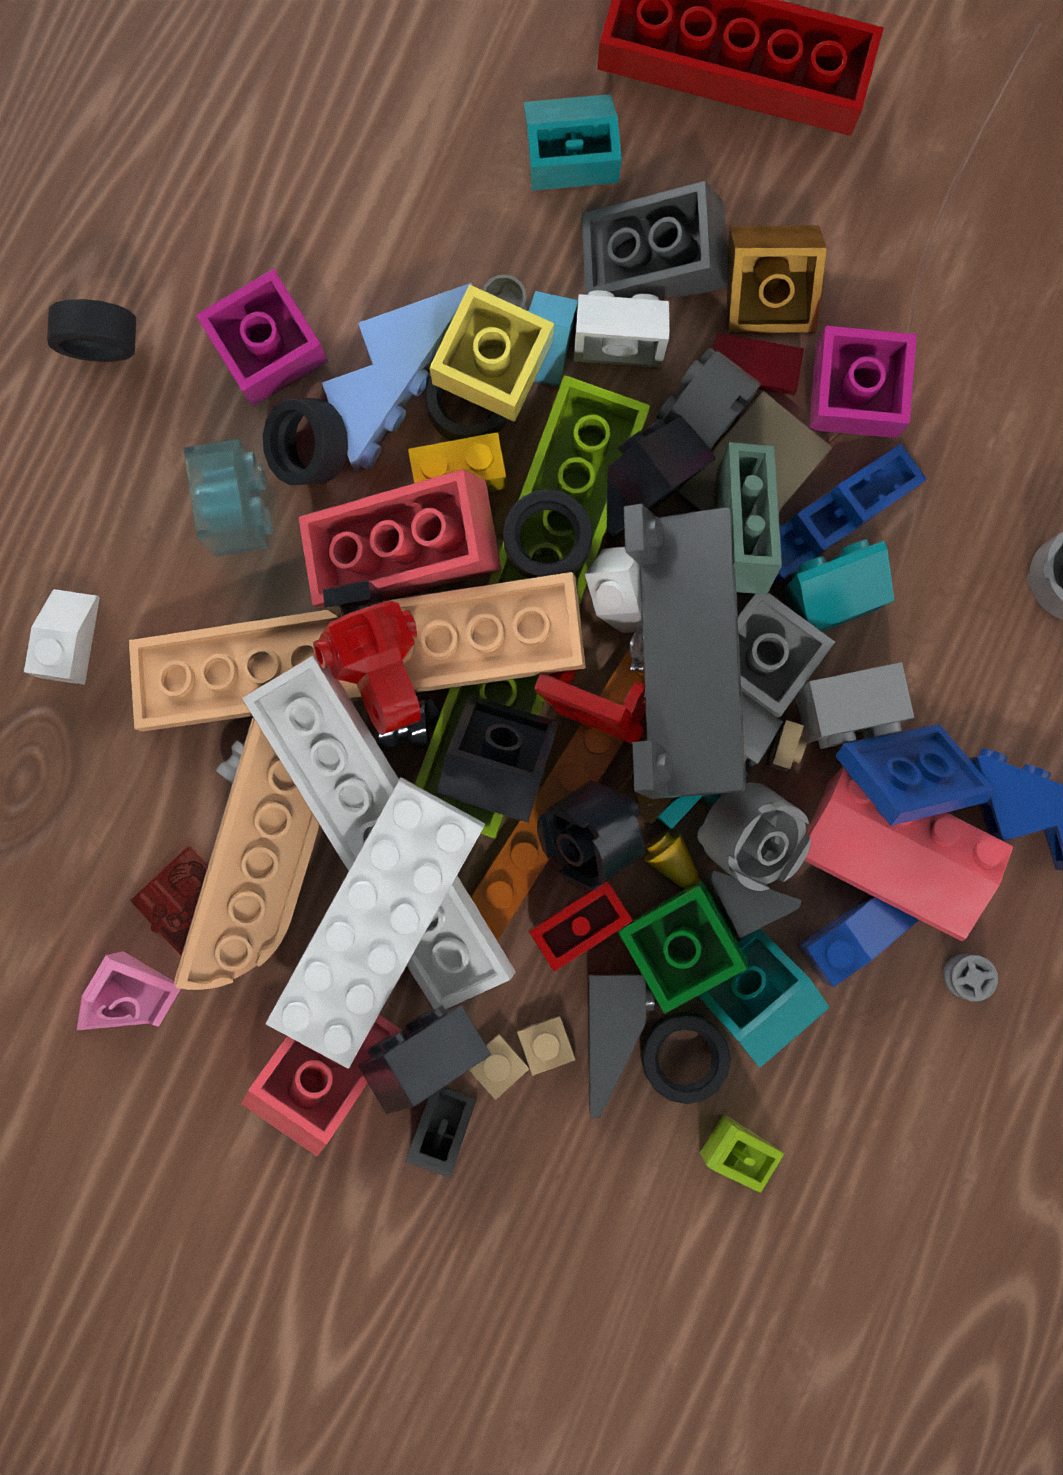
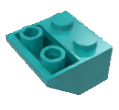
M611 94L523 102L531 191L619 183L622 157L618 116Z
M867 539L861 540L841 550L842 554L832 558L830 562H826L824 556H821L798 566L799 570L790 575L792 580L782 590L788 607L821 632L885 608L895 599L888 549L884 541L870 546Z

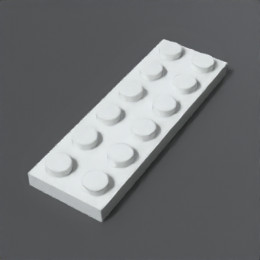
M400 778L269 1016L266 1025L349 1069L483 830L485 823L407 780Z

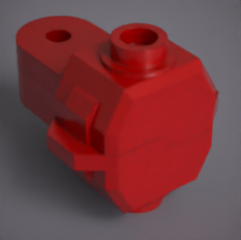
M393 601L375 604L330 621L321 633L319 640L313 642L314 653L321 668L330 667L336 680L357 684L370 719L376 730L382 735L419 722L421 718L419 702L402 661L415 644L413 638L417 636V627L412 614L408 610L402 611L399 603Z

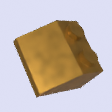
M819 225L730 226L727 256L729 287H727L728 333L817 332L827 251Z

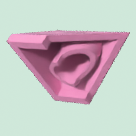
M124 951L106 955L81 997L76 1031L152 1024L159 1027L181 989L175 988L172 979Z

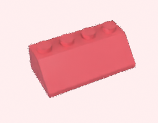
M842 766L827 783L806 835L811 837L809 852L804 861L962 942L967 938L999 888L1013 846L947 812L891 826L879 814L875 805L850 777L844 766Z

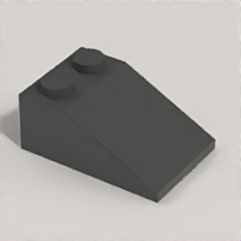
M706 181L581 213L585 295H588L591 291L602 290L614 294V297L632 298L637 294H651L658 298L687 297L729 287L724 202Z

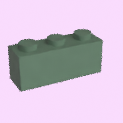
M729 442L716 473L718 509L729 508L733 516V566L736 575V592L767 594L782 567L774 446Z

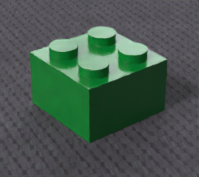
M703 879L632 918V922L618 930L619 935L664 1014L745 971L748 967L749 959Z

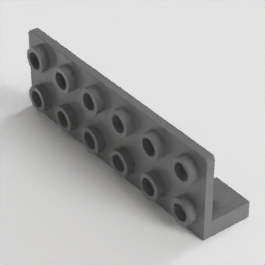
M643 504L624 506L625 551L641 565L647 741L633 742L634 791L651 799L743 792L746 789L736 575L733 566L732 512L729 508H719L656 518Z

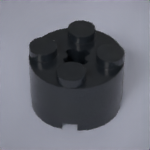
M592 780L550 806L537 821V834L546 857L549 859L555 855L563 866L557 872L572 886L584 891H591L605 884L606 881L612 879L645 853L641 829L636 819L639 816V809L635 801L626 794L619 796L607 786Z

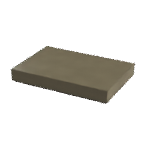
M763 391L712 451L716 460L687 482L679 490L677 496L696 512L718 509L716 473L728 443L774 446L779 512L833 447Z

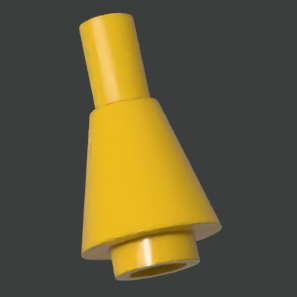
M664 831L647 844L646 849L649 853L644 858V861L680 888L684 887L686 889L700 881L698 871L680 832L670 835L668 831Z

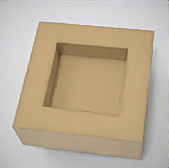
M788 720L783 721L775 735L766 767L784 772L791 769L792 763L797 765L800 763L807 739L801 737L804 725Z
M560 1015L517 1030L532 1076L576 1060Z
M500 1032L486 1044L491 1055L469 1070L495 1100L530 1069L529 1065Z

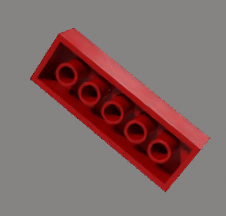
M611 0L599 42L597 70L851 136L863 109L884 27L782 0Z

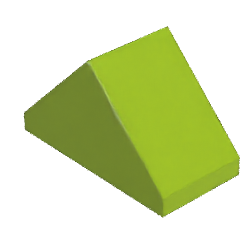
M725 1114L722 1115L699 1152L705 1164L713 1171L760 1193L785 1154Z

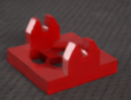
M576 670L550 673L549 676L540 674L534 689L556 713L631 744L639 742L644 731L639 723L646 710L644 684L635 682L628 692L623 705L572 686Z

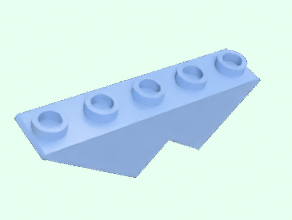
M469 284L359 322L358 325L372 365L322 382L328 402L342 416L348 439L347 454L355 473L361 472L363 468L369 470L374 465L382 450L379 444L388 431L394 433L399 428L407 412L404 407L413 394L419 396L426 388L431 376L430 372H428L430 370L429 367Z

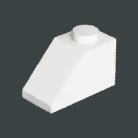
M625 547L602 549L585 573L596 616L621 633L643 632L641 565L626 553Z
M53 589L31 627L24 672L41 679L85 685L100 597Z

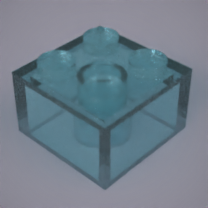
M240 439L184 447L197 539L216 557L269 548L267 535L273 534V522L269 507H264L260 491L267 490L266 477L262 463L257 464L254 452H248Z

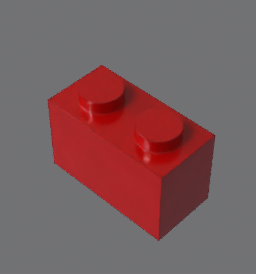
M606 881L605 884L598 886L594 890L587 891L530 928L529 933L555 972L632 922L633 919L609 882Z

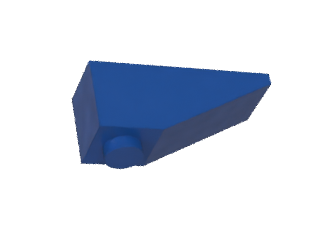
M868 895L797 946L822 982L835 987L877 957L919 919L872 895Z

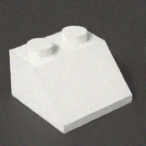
M602 290L591 291L588 295L579 294L573 361L661 368L669 341V301H660L658 297L651 294H637L632 298L614 297V294Z

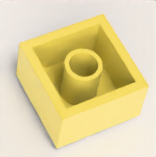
M469 284L429 367L432 384L515 422L553 342L554 323Z

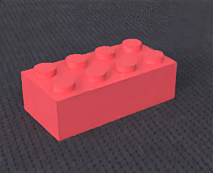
M464 469L298 517L312 606L326 609L322 589L367 580L382 591L383 601L501 570L486 480Z

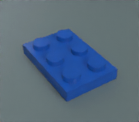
M940 724L847 742L842 745L836 754V758L848 771L850 777L860 786L875 805L879 814L891 826L986 803L996 791Z

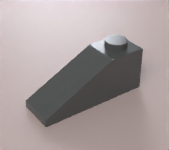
M588 972L589 1113L591 1118L601 1117L646 1024V1011H654V994L641 972Z

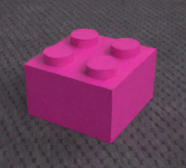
M274 268L196 314L197 319L252 407L328 362L319 340Z
M825 326L815 346L809 429L898 438L910 424L917 334Z

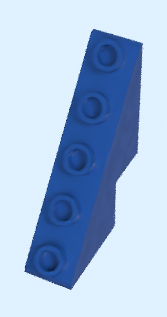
M981 748L979 756L969 759L996 790L986 803L979 804L988 834L1005 841L1043 830L1055 870H1063V784L1049 780L1051 773L1047 770L1024 764L1023 769L1007 764L1008 757L1006 755Z

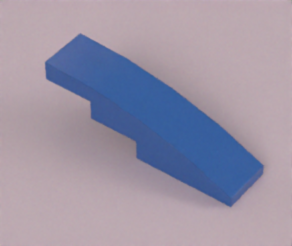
M899 444L838 484L828 494L797 513L790 521L779 527L782 567L774 580L776 585L798 571V566L817 558L927 480L902 444Z

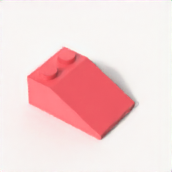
M379 1014L349 1069L287 1036L249 1088L241 1105L315 1156H318L368 1084L358 1067L359 1064L370 1058L366 1050L389 1035L393 1036L402 1029Z

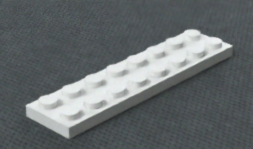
M313 655L242 699L346 868L350 871L399 779L341 683L334 678L330 667L321 668L316 656ZM456 876L407 963V967L433 1009L441 1005L448 1009L511 980L516 973L459 877Z

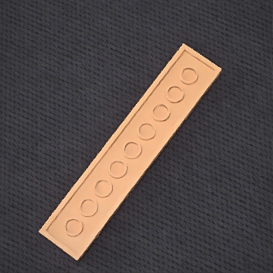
M573 572L383 601V603L389 601L399 603L401 610H408L415 620L417 627V636L413 638L415 644L402 660L415 693L536 676L541 673L550 674L586 668L576 576ZM329 610L129 640L134 729L143 732L253 716L242 698L315 655L313 642L319 640L321 633L330 621L339 617ZM339 680L351 702L363 700L357 684Z

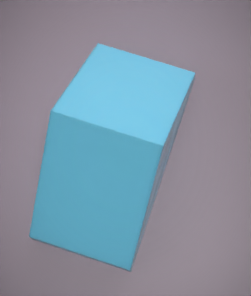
M535 291L528 311L553 322L554 335L551 347L534 382L560 387L578 300Z

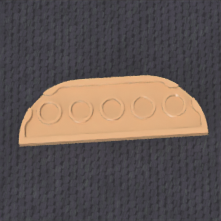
M254 718L251 720L175 976V988L203 990L225 986L233 983V979L247 973L254 967H260L270 958L282 942L289 928L316 840L319 822Z

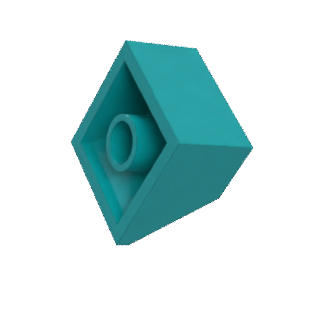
M760 928L739 941L749 959L747 969L698 996L759 1067H762L830 1007L812 980Z

